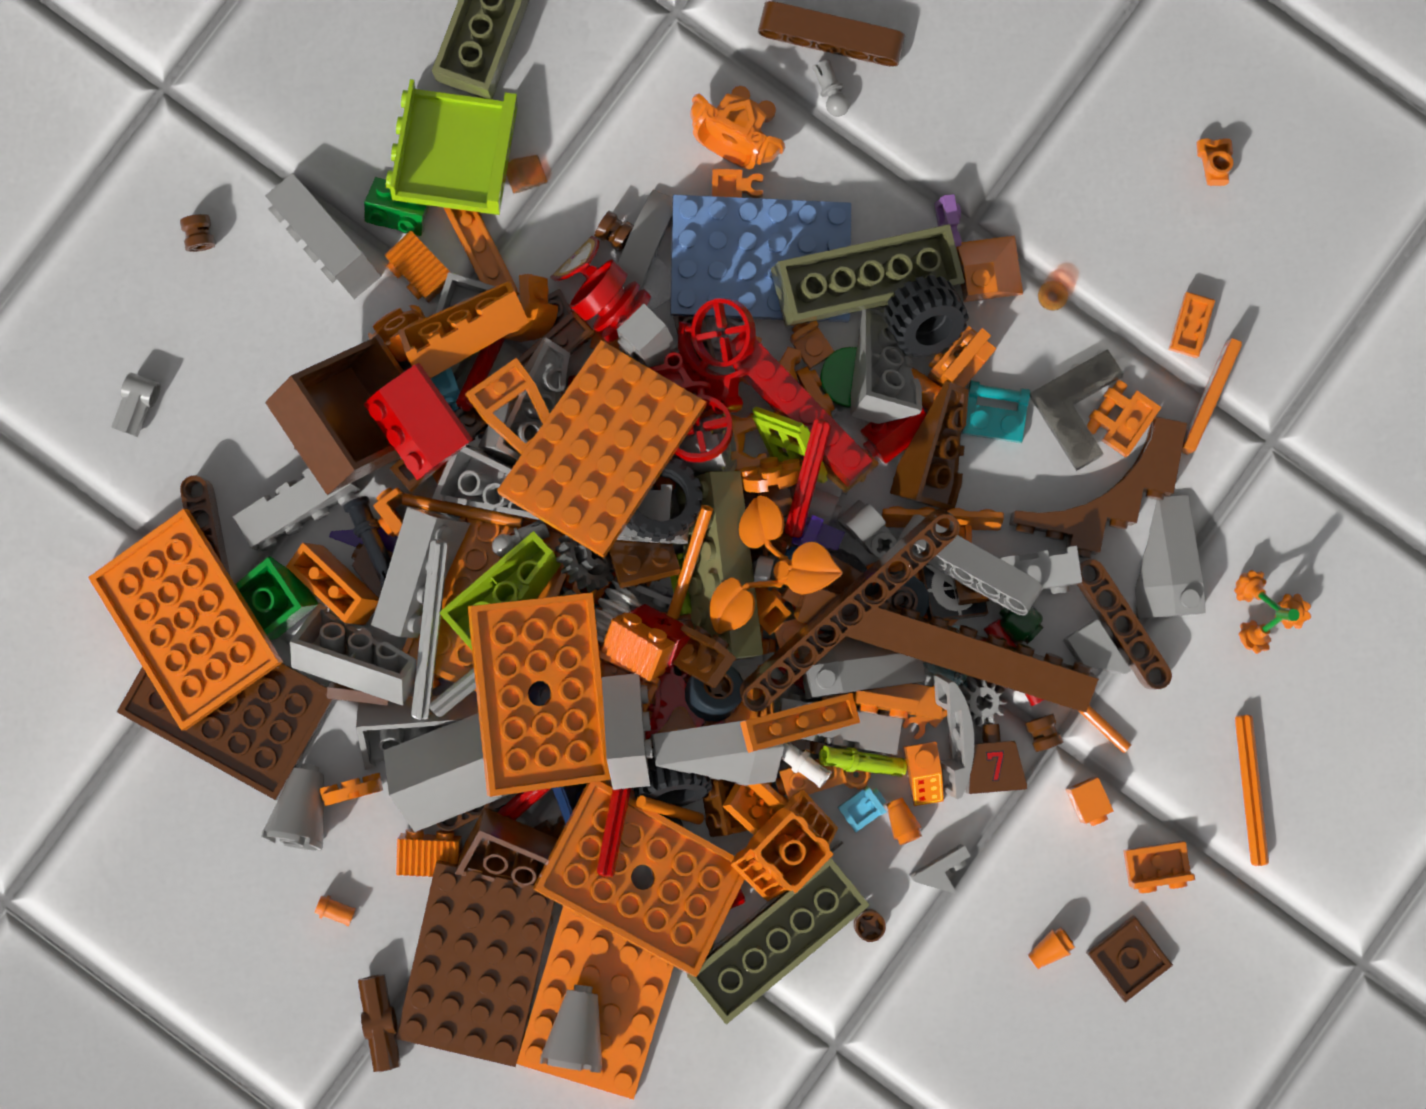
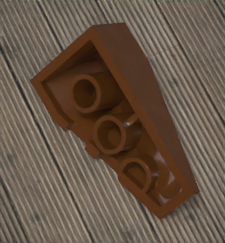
M945 381L897 465L890 494L943 510L955 508L963 478V473H959L958 470L959 456H964L965 449L964 445H960L961 430L964 429L967 421L968 389Z

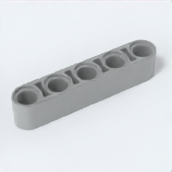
M917 514L913 515L898 537L897 543L925 517ZM936 524V532L941 533L947 530ZM958 535L927 563L1019 615H1026L1043 590L1042 585L1032 576ZM916 541L912 546V552L915 554L923 552L926 548V541Z

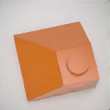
M1015 235L961 242V246L956 247L965 282L961 285L963 302L1023 295Z

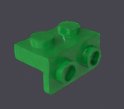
M375 177L364 201V221L404 233L412 231L415 235L422 236L424 219L430 205L392 200L391 190L386 188V179Z

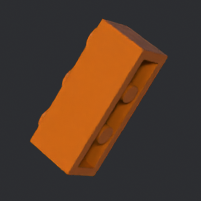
M303 542L286 565L344 623L365 625L375 612L379 598L323 545Z

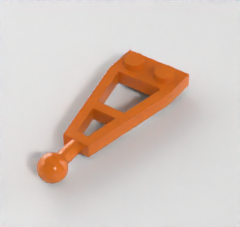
M515 358L469 390L465 396L482 419L522 455L531 440L524 443L493 413L524 391H527L542 424L550 413L535 382L519 360Z

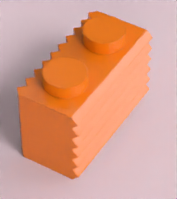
M412 231L407 233L385 254L389 261L386 267L396 278L404 276L410 283L406 288L417 300L423 297L429 303L443 290L448 272L450 271Z
M624 612L611 620L601 652L611 656V659H615L616 662H620L626 668H630L631 671L641 675L642 678H646L647 681H652L666 671L665 668L668 666L667 663L676 644L667 638V634L664 631L656 628L651 629L642 623V619L638 615Z
M406 829L405 833H401L397 838L396 875L433 877L437 860L457 864L462 849V836H454L455 832L452 830H438L436 835L424 834L423 829L416 832L413 829Z

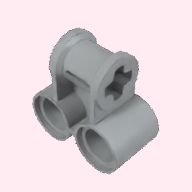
M858 500L837 519L839 525L854 540L857 539L867 552L875 555L877 558H881L897 544L896 538L884 525L886 522L870 504L867 503L865 505L861 500ZM879 538L882 539L883 547L881 549L878 548L879 544L877 541Z

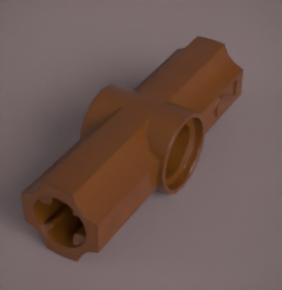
M385 974L358 979L363 1008L361 1024L364 1037L368 1039L373 1071L383 1072L401 1066V1060L396 1040L398 1031L397 1018L394 1007L390 1005Z

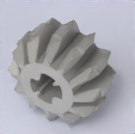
M967 677L968 687L963 685L958 687L963 692L968 704L972 722L975 720L976 725L979 727L984 725L985 719L990 724L995 723L993 714L1004 715V712L999 709V705L1008 703L1007 699L999 697L1004 693V687L996 686L997 684L978 678L975 681L974 678ZM978 696L985 699L982 705L976 702Z

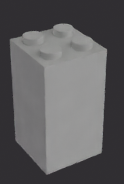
M479 713L383 750L389 796L414 832L511 795L487 796Z

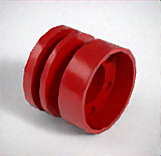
M612 259L601 265L584 282L569 305L584 321L598 314L593 328L597 332L603 330L602 337L608 342L618 338L617 329L643 304L647 306L651 295L645 289L638 291L640 285L636 281L622 287L628 274Z

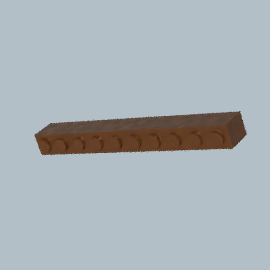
M831 583L816 592L801 594L794 612L797 621L809 623L843 591L832 588L833 584ZM887 600L847 635V637L1084 713L1087 712L1099 680L1091 672L1092 668L1083 663L1074 662L1072 666L1063 663V658L1055 654L1046 652L1044 657L1035 654L1034 648L1018 643L1016 647L1007 645V640L993 634H989L988 638L977 635L978 631L965 625H960L959 629L948 626L949 621L941 617L932 615L931 619L919 616L920 612L910 607L903 606L902 610L890 607L891 602ZM852 603L846 604L841 610V615L845 617L853 615L856 611V605ZM823 625L820 627L828 631L833 630V627L831 625Z

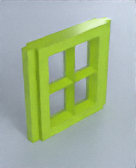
M756 406L753 408L754 415L752 418L770 457H777L778 462L788 459H800L802 467L803 459L800 454L805 456L810 437L808 427L803 425V423ZM792 437L797 438L798 443L795 442ZM822 461L817 481L824 484L828 480L826 477L828 473Z

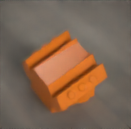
M802 790L793 795L787 806L778 810L750 839L746 848L736 853L731 866L766 901L785 891L797 893L834 855L830 851L829 846L838 827L812 798Z

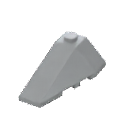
M879 306L862 310L851 388V416L877 424L918 415L922 411V388L919 379L914 378L910 368L913 364L910 356H906L904 351L900 349L885 321V308Z
M543 338L524 368L535 382L549 413H551L561 398V391L565 389L570 353L548 338ZM524 391L494 413L524 443L531 440L542 426V422L527 391ZM487 426L478 447L506 463L515 465L521 454L492 427Z
M1165 496L1164 500L1156 501L1146 551L1143 554V563L1135 587L1138 619L1206 613L1203 578L1189 496Z
M823 634L818 636L824 638L828 637L830 634ZM847 637L843 638L802 675L806 700L853 693L858 690L866 691L926 681L922 660ZM807 646L798 647L799 658L806 657L810 648Z
M742 721L651 735L656 766L689 774L695 773L709 776L712 779L736 782V784L744 786L776 781L784 744L748 753L740 725Z

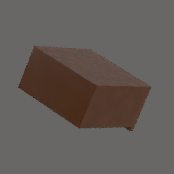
M379 334L370 340L291 375L265 402L327 495L400 458V455L393 445L389 443L386 435L364 405L380 388L404 372Z

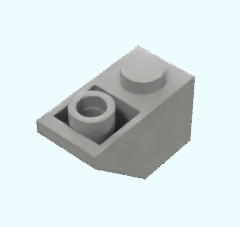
M1098 619L1092 620L1063 639L1076 662L1083 663L1094 669L1116 674H1127L1131 671L1127 665L1130 663L1129 657L1121 647L1116 648L1111 640L1114 635L1105 622L1100 623Z

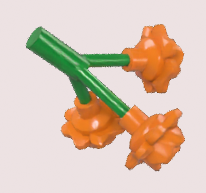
M1250 570L1248 573L1241 574L1236 581V588L1234 589V592L1237 594L1236 599L1251 602L1254 597L1257 600L1262 599L1276 611L1275 618L1267 624L1258 625L1255 620L1240 624L1241 631L1238 633L1240 641L1246 649L1253 650L1254 653L1259 654L1261 651H1268L1270 649L1268 643L1271 642V637L1268 634L1270 629L1279 622H1282L1286 629H1291L1293 626L1296 629L1302 628L1304 622L1311 619V614L1308 612L1311 604L1304 601L1301 594H1295L1293 597L1290 594H1285L1282 601L1276 603L1266 595V591L1263 589L1267 583L1264 579L1265 574L1262 571L1255 572Z

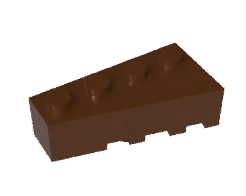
M484 808L460 851L455 874L466 876L467 870L482 873L481 879L494 882V877L497 876L513 880L512 886L524 888V886L531 884L535 885L558 839Z

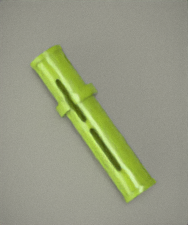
M823 746L819 753V762L822 766L843 768L846 772L860 770L903 777L907 771V761L904 758L859 752L856 748L837 749Z

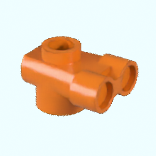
M1205 138L1196 142L1197 156L1202 158L1207 185H1227L1229 183V172L1233 167V158L1231 157L1233 155L1232 140L1228 138L1219 140Z

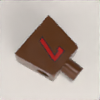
M999 723L983 725L981 727L983 743L974 744V758L970 778L965 789L966 793L978 794L1027 789V782L1016 742L1001 741Z

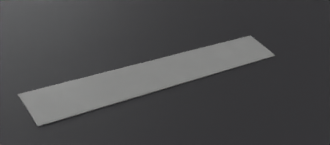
M841 841L830 851L833 853L837 848H839L843 844V842ZM780 895L768 901L753 915H751L736 929H734L730 934L723 938L719 943H717L713 948L710 949L708 955L717 947H719L723 942H725L729 937H731L735 932H737L740 928H742L746 923H748L752 918L759 914L763 909H765L769 904L776 900Z

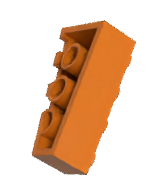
M509 280L398 330L411 366L420 363L431 379L509 333L520 330L529 321Z

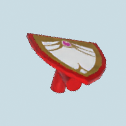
M591 236L550 278L554 281H561L581 272L588 279L597 270V267L590 263L599 249L600 241L596 237Z

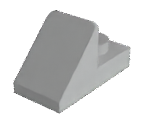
M960 844L909 875L916 883L957 894L945 872L950 870L951 873H954L967 865L965 860L971 857L967 848Z

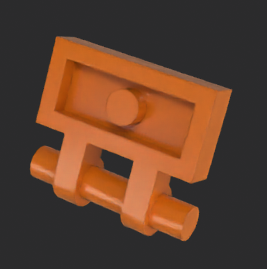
M1117 380L1114 386L1108 388L1105 392V399L1099 408L1091 412L1088 417L1090 421L1084 429L1088 433L1095 435L1099 427H1103L1107 430V433L1101 441L1124 457H1128L1162 407L1138 390L1128 399L1122 395L1128 385L1121 380ZM1118 405L1122 408V411L1116 420L1113 421L1107 416L1112 408Z

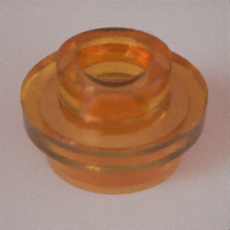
M1048 281L1038 291L1040 305L1049 311L1061 309L1068 300L1066 287L1058 281ZM1048 292H1055L1057 300L1050 301L1047 297Z

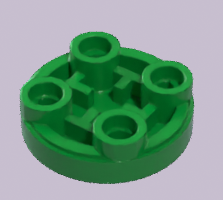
M844 347L836 350L826 359L821 370V389L825 394L828 393L833 403L842 407L851 408V388L857 347Z

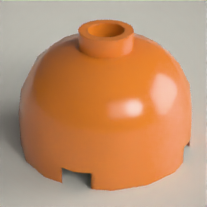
M408 305L411 309L410 311L403 312L401 308H398L383 316L372 326L375 332L373 335L368 333L369 340L379 334L397 362H409L398 330L426 318L419 306Z

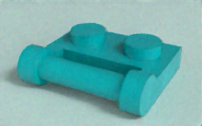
M970 380L966 426L962 429V434L1022 443L1030 389L1021 388L1020 391L980 385L979 381ZM977 397L1017 402V410L976 405Z

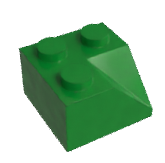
M267 557L235 584L269 640L279 638L319 604L310 589L288 568L272 557Z

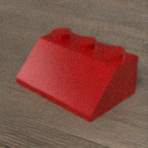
M420 363L413 365L380 388L364 403L371 417L379 425L389 443L393 445L417 481L443 466L473 440Z

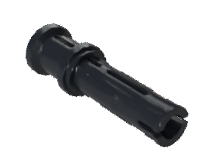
M361 496L350 500L343 508L346 513H349L355 526L353 532L358 538L362 539L381 583L380 585L383 588L391 559L378 532L380 529L378 519L374 518L369 507L371 501L368 496Z

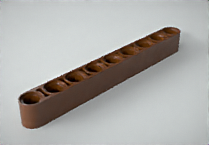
M943 509L934 510L743 681L740 687V694L746 708L756 712L768 707L952 542L959 534L960 526L958 520L947 510ZM944 518L949 519V528L945 532H936L937 522ZM918 540H925V550L918 554L913 553V544ZM894 561L903 562V568L900 573L895 575L889 574L888 569L891 563ZM872 582L879 583V591L871 596L865 594V587ZM852 603L856 605V611L853 615L848 617L841 615V610L846 604ZM831 625L833 630L828 637L823 638L817 635L821 626ZM800 646L810 648L808 655L804 658H796L794 656L795 650ZM776 667H784L786 669V674L781 679L770 677L772 670ZM753 688L763 690L762 696L757 700H751L747 697L748 692Z

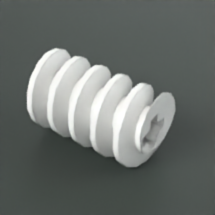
M613 580L611 582L616 590L606 588L605 593L609 600L599 598L598 603L602 610L595 609L597 639L601 647L611 620L624 612L629 613L631 611L630 606H641L634 594L626 588L620 589L619 584Z

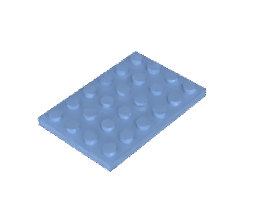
M673 195L670 316H695L698 309L706 302L718 298H730L742 303L749 310L753 319L783 320L771 268L778 261L851 246V203ZM724 304L726 318H742L735 308ZM714 307L706 313L705 317H715ZM850 313L816 321L848 323L850 321Z

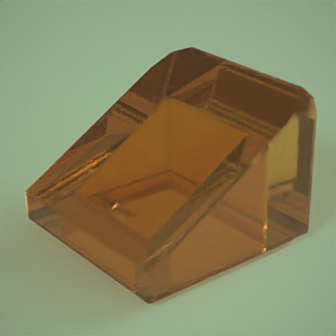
M538 154L514 158L508 163L507 178L513 194L548 182Z

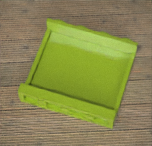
M410 79L408 90H403L401 96V108H404L403 117L398 116L396 123V134L399 135L398 144L393 143L391 150V161H394L393 171L388 170L386 177V188L391 190L392 200L500 215L518 109L517 94L505 92L504 101L416 89L414 79Z

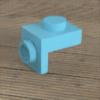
M866 786L837 808L856 833L878 816L885 814L887 811L883 806L887 802L877 788L872 791Z

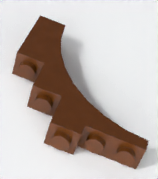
M1161 417L1155 418L1150 424L1145 443L1134 464L1121 480L1102 496L1087 504L1064 511L1035 513L1015 510L1011 513L1009 525L1016 526V531L1024 534L1033 535L1034 530L1045 532V537L1053 540L1063 541L1064 536L1068 537L1065 549L1077 546L1078 557L1090 559L1091 554L1096 555L1101 552L1106 521H1110V527L1127 529L1128 525L1132 526L1137 523L1143 492H1146L1145 497L1155 500H1164V496L1174 494L1187 423Z

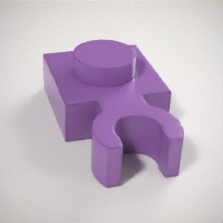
M955 194L943 195L934 203L938 227L950 224L955 246H961V237L957 229L961 219L960 205L956 203Z

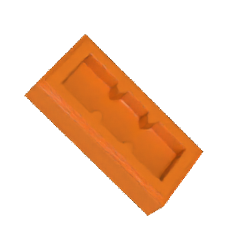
M1190 292L1184 293L1168 350L1193 358L1199 357L1214 307V299Z

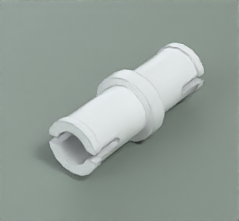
M790 742L784 743L781 759L792 766L791 770L796 774L800 772L821 788L832 772L813 760L808 751L802 752Z

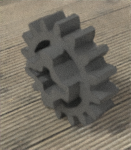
M565 534L558 539L561 544L556 547V551L561 556L556 560L559 563H563L564 568H562L561 572L562 574H569L568 582L570 584L576 581L579 590L586 587L588 592L602 589L608 585V582L614 579L612 573L615 570L613 564H611L609 552L603 558Z

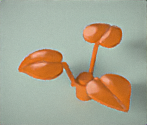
M758 496L749 504L739 523V535L742 542L750 548H759L765 543L766 548L779 558L780 561L776 563L773 570L776 579L773 581L747 582L743 586L735 578L723 581L714 591L710 602V618L713 628L718 634L736 630L750 620L755 609L754 596L751 592L747 591L750 588L772 586L781 588L784 584L795 593L802 595L810 594L828 586L843 574L828 550L819 543L807 542L799 546L793 553L792 560H789L787 556L779 552L771 544L770 540L777 539L782 535L784 518L776 503L765 496Z

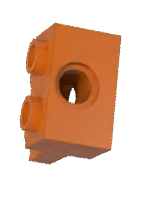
M968 326L964 332H961L962 336L960 339L955 340L944 355L941 352L938 353L928 366L932 370L928 377L941 387L946 381L964 388L997 349L988 342L991 334L983 328L977 333Z

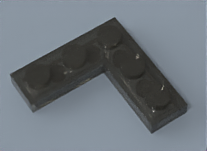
M1108 349L1030 393L1032 402L1076 471L1101 458L1104 454L1073 405L1123 377L1124 373Z

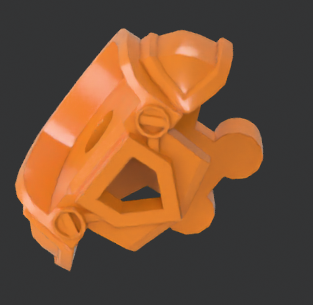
M735 87L731 94L727 93L717 108L708 103L700 93L693 96L690 111L694 128L693 135L700 144L720 157L741 168L750 170L756 164L761 165L762 163L773 161L786 148L781 139L766 136L761 131L763 123L770 122L775 117V105L768 100L761 101L759 104L751 100L750 92L746 87Z

